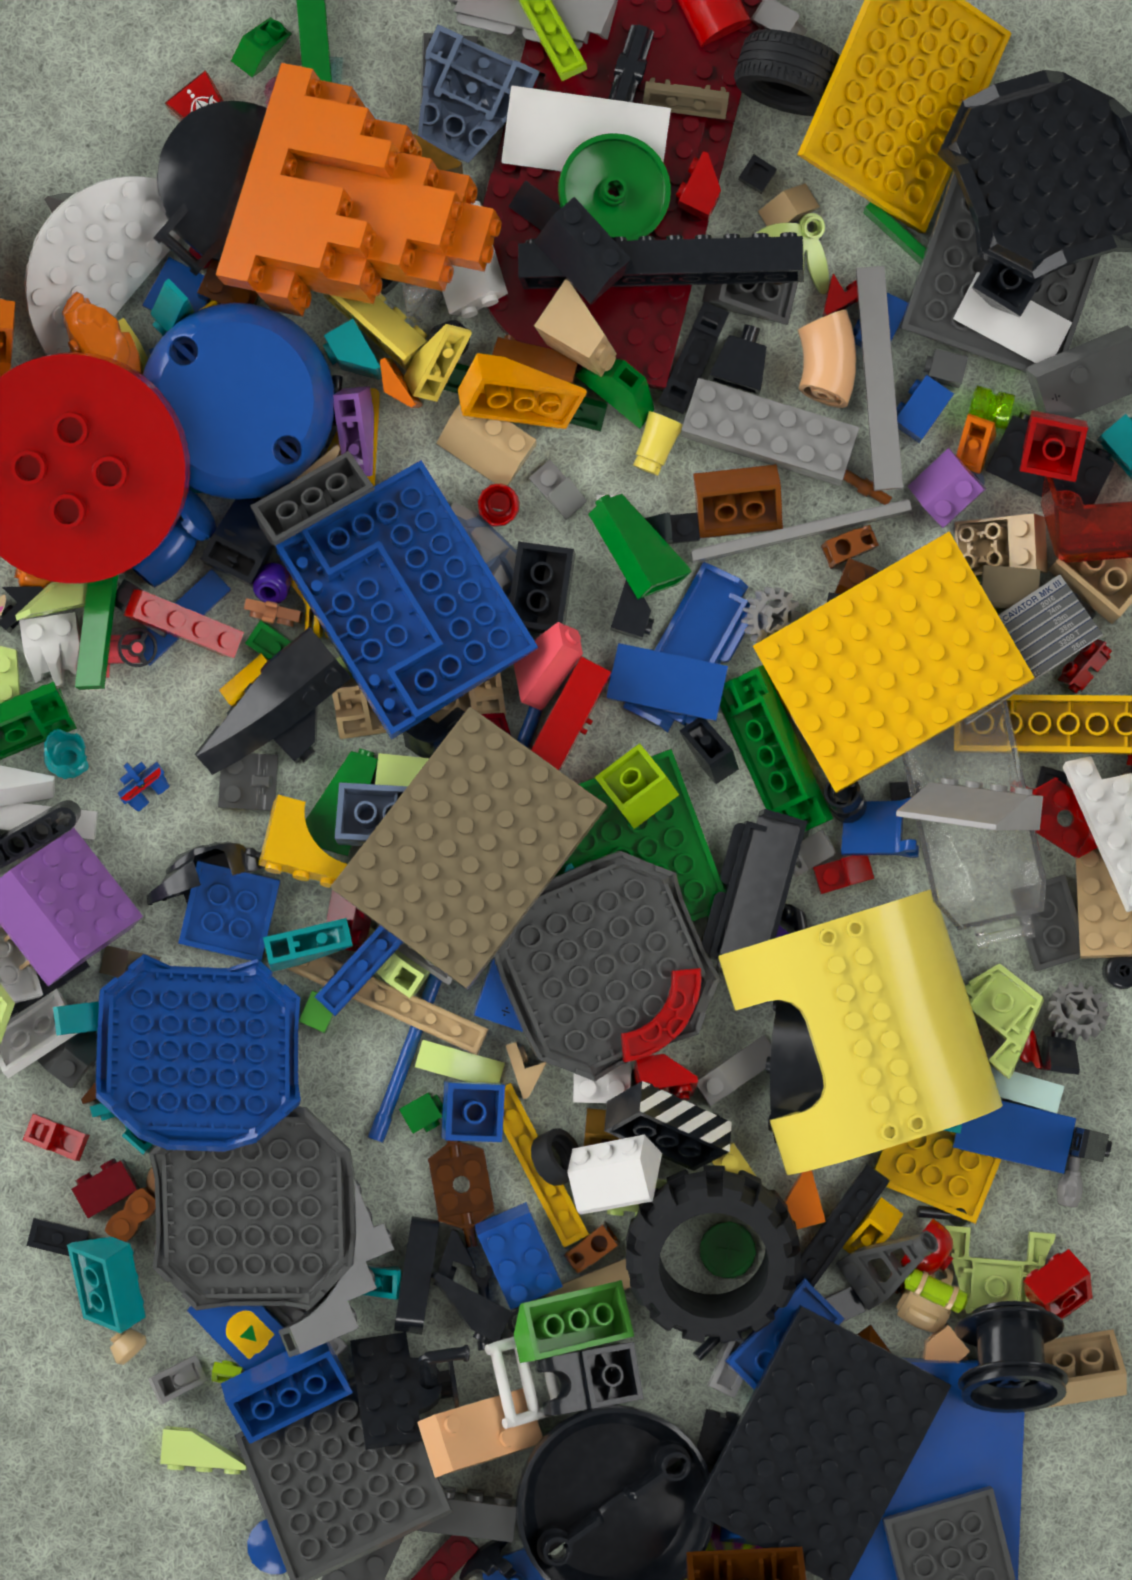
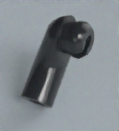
M785 904L781 920L792 925L794 932L808 928L806 914L792 904Z

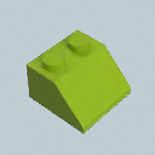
M640 743L595 776V779L634 829L679 795L667 776Z

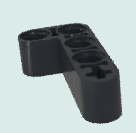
M72 800L62 801L2 835L0 834V869L70 831L81 816L79 805ZM62 813L64 815L68 813L71 815L70 819L68 817H65L61 819L58 823L56 822V820L60 817ZM36 825H45L48 829V834L39 833ZM18 837L22 839L24 847L15 846L12 838Z
M415 1216L411 1218L394 1331L422 1335L440 1223L438 1220Z

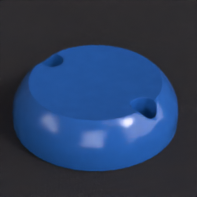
M227 303L203 308L188 315L164 334L149 356L143 371V376L151 381L171 404L182 425L190 457L189 486L210 496L241 500L257 498L278 491L290 484L313 465L325 447L332 429L335 415L333 398L335 392L331 372L324 355L304 329L281 313L266 307L246 303ZM188 344L192 346L194 353L189 352L183 345ZM178 350H179L188 360H182V359H180V357H179V355H178ZM287 442H291L296 446V453L286 444ZM281 448L291 457L290 459L282 456Z

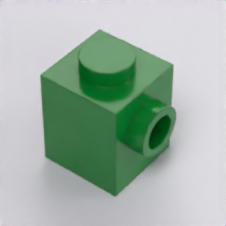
M428 1092L403 1106L399 1111L413 1134L422 1128L427 1133L440 1125L438 1119L442 1117L443 1104L437 1094L432 1096Z

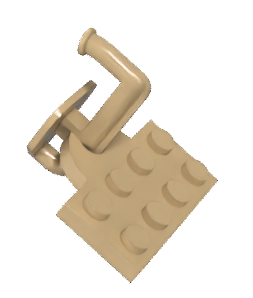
M1096 848L1078 859L1075 858L1080 959L1132 957V911L1126 912L1099 849Z

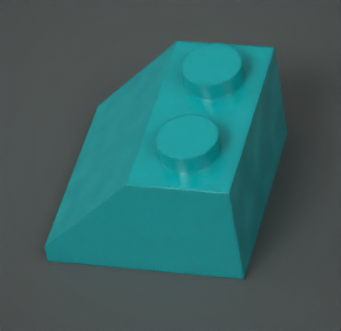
M354 319L324 334L326 343L322 346L332 365L337 363L341 370L380 380L382 378L381 367Z

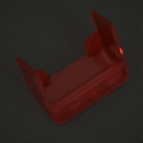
M1045 476L1041 508L1054 553L1059 560L1064 562H1084L1132 558V501L1083 505L1082 499L1077 493L1070 490L1056 491L1053 478Z

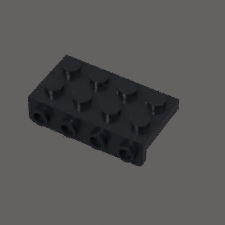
M1022 411L1019 416L1013 413L986 471L1087 519L1115 464L1110 459L1112 454L1097 447L1095 451L1084 447L1076 482L1021 472L1020 465L1030 415Z

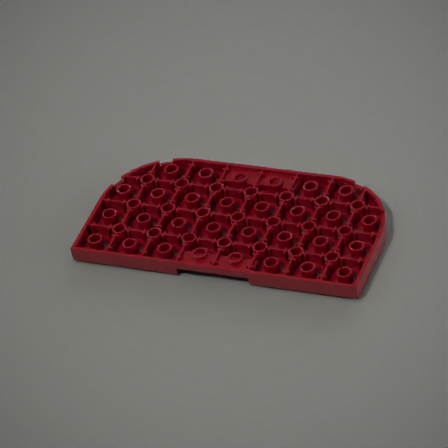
M618 0L608 40L602 39L597 34L590 33L587 44L583 43L579 49L587 65V70L564 81L559 77L543 45L540 42L526 39L520 62L540 71L533 89L608 99L615 79L614 71L620 53H623L632 24L643 25L654 31L646 58V70L641 84H638L633 103L643 104L645 84L651 78H655V83L665 84L667 79L670 80V85L701 87V89H705L706 85H710V90L720 91L721 87H725L726 92H729L726 119L670 112L663 161L670 179V202L664 218L648 236L655 237V240H666V237L670 235L683 236V239H695L696 235L706 234L709 220L707 222L678 208L679 198L676 197L681 183H688L692 175L688 170L694 157L700 158L703 151L709 154L718 182L720 181L742 95L734 79L735 69L745 38L757 31L759 27L751 21V24L701 47L678 0ZM741 0L750 19L762 0ZM505 123L483 207L494 209L501 220V231L499 236L494 238L493 247L508 294L499 298L497 304L486 308L495 323L506 335H511L519 342L553 349L545 343L534 325L558 289H523L518 277V244L525 243L527 239H536L541 230L510 209L509 205L524 181L529 182L560 205L558 183L561 171L502 163L506 130ZM609 190V191H608V193H609L610 195H614L615 197H617V194H616L615 191H613V190ZM692 285L610 287L592 304L574 288L617 353L616 359L625 360L646 377L649 388L663 391L669 379ZM578 364L577 369L580 370L582 365Z

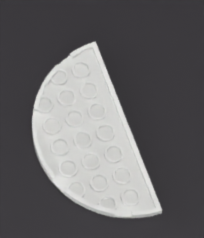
M123 176L99 181L66 199L41 227L34 240L29 262L26 265L24 295L30 325L46 355L70 352L68 346L69 338L62 311L67 300L76 292L83 294L84 298H89L91 304L105 308L112 316H115L170 251L162 242L159 244L153 239L168 221L161 197L158 195L156 178ZM173 230L170 231L169 234L177 241L181 238Z

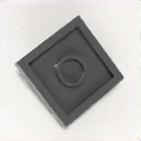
M251 753L221 770L218 808L272 811L273 802L276 799L279 755Z

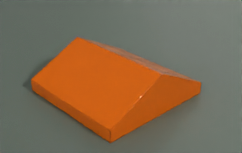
M385 357L381 359L380 367L384 392L411 408L422 407L423 404L420 399L412 396L403 378L404 375L394 360Z

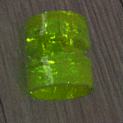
M976 385L968 414L994 422L996 428L1006 430L1013 409L1015 395L1002 391L993 394L991 388Z

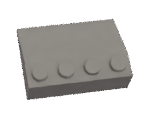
M941 778V783L930 782L897 810L896 816L990 830H1040L1043 796L1033 795V789L1015 787V792L1007 791L1008 786L990 784V789L982 788V782L966 781L965 785H958V779Z

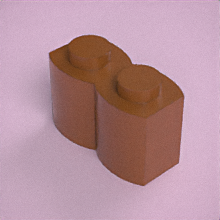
M147 1187L135 1191L127 1199L124 1209L109 1219L105 1232L110 1237L124 1242L132 1239L139 1232L142 1222L156 1213L155 1195Z

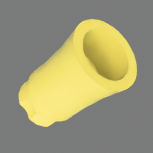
M648 411L645 429L635 454L637 457L633 466L658 476L677 437L681 433L683 424L666 416Z

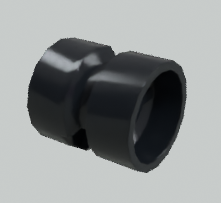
M858 781L838 793L835 792L831 783L827 782L824 788V796L833 816L838 821L844 823H853L859 820L865 814L867 801Z

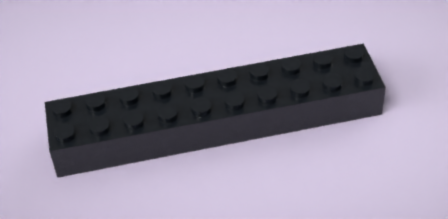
M794 232L781 233L780 237H769L767 233H754L752 237L740 238L739 234H725L723 238H712L711 235L701 234L696 235L695 239H683V236L670 235L666 237V240H655L653 236L638 237V240L627 241L626 237H612L631 258L633 268L611 287L804 282L803 236H797V233ZM527 239L525 243H519L518 277L523 289H559L564 280H568L534 243L535 239Z

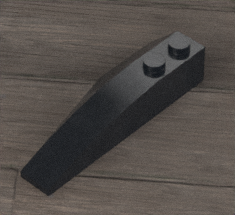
M310 627L264 664L258 678L253 684L250 683L246 687L244 696L236 706L232 705L226 713L228 715L220 726L215 727L195 753V756L212 775L236 763L286 731L351 679L350 675Z

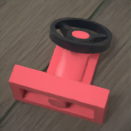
M132 628L122 635H111L106 678H109L110 664L125 663L137 668L151 663L157 654V642L154 636L143 628ZM133 631L143 632L142 636L127 635L128 633ZM147 636L152 640L154 647L153 654L148 661L143 655L146 650L144 640Z

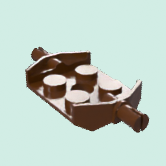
M448 1140L444 1147L428 1158L438 1221L461 1228L464 1231L466 1248L471 1247L470 1236L473 1247L478 1246L474 1225L483 1221L495 1211L484 1149L462 1141ZM459 1176L466 1177L470 1182L469 1189L463 1193L457 1192L453 1187L455 1178Z

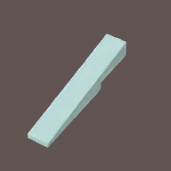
M990 1065L1001 1098L1057 1113L1064 1090L1063 1085L1018 1072H1013L1012 1077L1008 1079Z

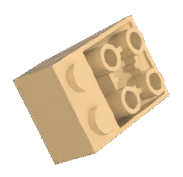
M1033 513L954 522L955 542L976 577H982L984 565L1040 569V573H1048L1045 517Z

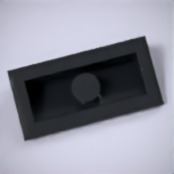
M524 181L511 201L509 208L542 231L551 217L561 209V206L529 182Z

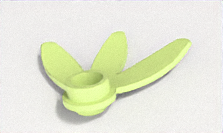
M807 213L801 217L798 224L777 223L766 226L756 232L767 233L769 237H780V234L784 232L797 233V236H803L804 253L806 251L807 265L812 281L821 294H827L829 289L828 265L823 247L819 241V238L825 231V223L820 215ZM809 222L814 224V229L811 232L807 230Z

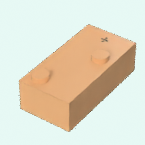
M523 1388L512 1391L511 1395L516 1414L528 1411ZM500 1395L432 1415L417 1423L434 1476L437 1478L536 1446L543 1438L538 1420L505 1429L502 1426V1419L505 1418Z

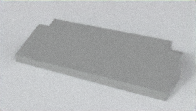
M448 0L456 5L454 12L457 13V21L462 25L505 35H512L515 33L516 28L523 29L522 34L524 38L540 42L518 0ZM551 0L578 50L582 47L583 43L587 44L590 33L597 34L602 39L608 40L618 0Z

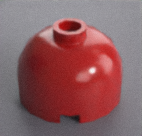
M933 1218L923 1231H929L936 1237L938 1249L929 1256H926L916 1268L922 1272H928V1275L934 1274L938 1269L944 1272L954 1259L950 1256L953 1249V1238L950 1232ZM905 1254L900 1263L905 1267L911 1260Z

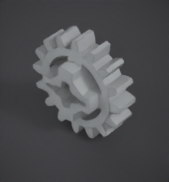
M767 586L764 592L760 590L755 591L756 599L748 597L747 600L751 605L749 608L745 607L742 609V611L747 613V617L741 619V622L748 624L744 632L752 635L750 640L758 643L769 637L770 635L768 634H773L774 631H779L796 621V617L802 614L795 611L799 602L791 600L792 593L784 592L782 588L775 587L774 589Z
M1068 982L1066 987L1060 985L1056 992H1053L1050 1002L1046 1008L1047 1011L1051 1012L1048 1020L1056 1021L1053 1027L1054 1030L1060 1028L1064 1030L1063 1037L1072 1034L1073 1041H1077L1079 1036H1082L1084 1041H1088L1090 1036L1096 1038L1100 1031H1103L1105 1028L1106 1020L1110 1015L1109 1012L1105 1011L1108 1003L1100 1002L1101 993L1096 995L1092 993L1094 987L1090 986L1086 990L1082 982L1077 987H1074L1072 982Z

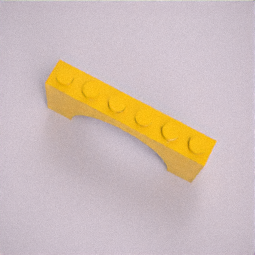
M278 795L273 802L259 865L265 867V870L270 873L281 874V872L293 874L292 877L297 880L309 881V879L320 881V885L330 888L348 864L329 856L313 840L305 821L306 802Z

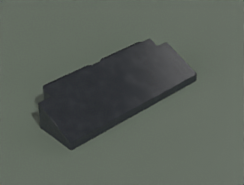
M763 809L759 811L756 823L745 821L744 823L734 825L720 874V880L726 884L725 892H718L714 896L701 942L708 957L718 960L716 971L719 975L724 976L718 959L719 955L776 938L808 821Z

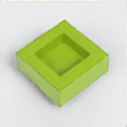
M232 1361L214 1362L212 1381L223 1383L241 1374L242 1368Z

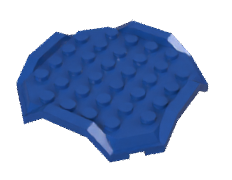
M143 954L128 966V970L119 978H113L99 992L96 1098L139 1139L166 1150L226 1152L256 1143L300 1105L301 1097L298 1085L300 997L286 984L282 985L272 976L273 972L259 959L230 968L170 966Z

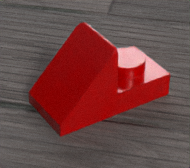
M832 274L822 317L844 310L858 302L856 280L846 286L847 291L845 292L836 276Z
M852 855L813 867L820 894L875 879L868 855Z

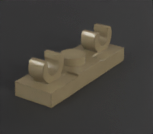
M651 78L649 82L646 81L643 104L671 108L672 113L726 119L729 92H726L725 87H721L720 91L710 90V85H706L705 89H701V87L670 85V80L667 79L665 84L655 83V78Z

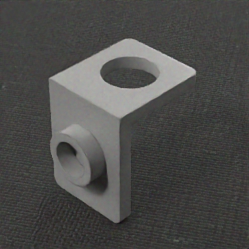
M823 830L802 841L797 858L799 868L795 866L793 873L795 877L836 854L834 847Z

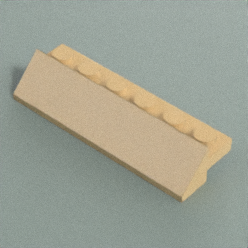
M500 673L429 717L438 723L457 706L465 712L471 707L480 714L504 713L506 715ZM354 679L348 680L332 694L340 739L387 733Z

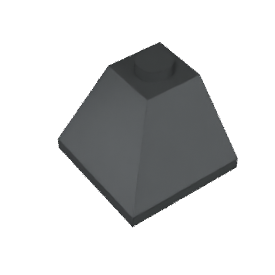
M95 1031L78 1033L37 1061L67 1087L75 1088L96 1061L97 1033Z

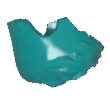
M61 729L53 730L47 736L44 743V762L47 769L63 779L76 778L87 771L89 764L85 754V742L82 737L77 733H67Z

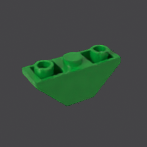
M615 359L612 368L605 371L602 377L583 366L575 375L639 429L646 422L648 411L653 412L655 410L646 377L625 360Z

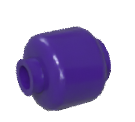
M278 563L265 564L253 582V592L262 602L271 601L279 604L288 595L292 585V577L286 567Z

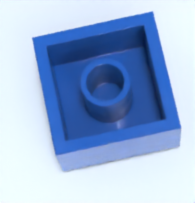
M444 1081L441 1138L450 1141L502 1142L505 1085L490 1082Z

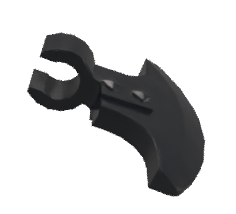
M491 1540L481 1546L466 1562L459 1579L468 1580L477 1573H484L489 1577L496 1571H499L507 1580L513 1577L517 1572L512 1568L511 1563L501 1556V1550L508 1542Z

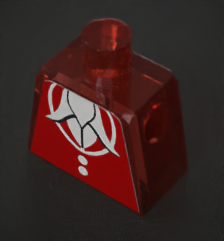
M205 70L167 100L165 106L170 114L181 121L187 115L203 106L224 100Z

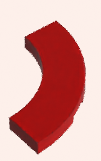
M701 968L671 971L669 995L660 1012L644 1026L630 1032L621 1033L623 1062L639 1060L660 1051V1049L668 1045L683 1031L699 999Z

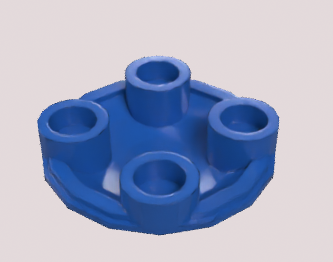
M265 1519L259 1522L250 1533L247 1541L248 1555L252 1563L260 1571L271 1575L283 1574L287 1571L268 1521Z

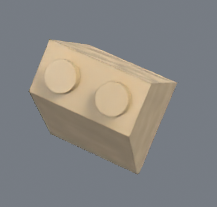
M565 279L534 327L549 347L602 377L605 371L612 368L617 353L570 281Z

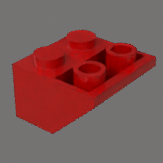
M665 1054L652 1055L635 1060L632 1069L634 1085L641 1081L649 1082L654 1087L673 1093L676 1097L685 1101L690 1100V1097L694 1095L698 1084V1077Z

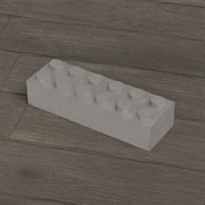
M701 378L697 380L681 429V435L684 438L770 465L777 464V467L838 486H842L859 432V427Z

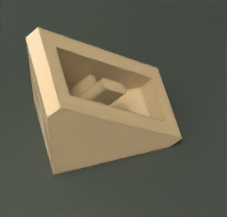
M805 183L782 191L761 208L758 213L765 225L769 226L777 223H794L801 219L803 215L815 211L820 206Z

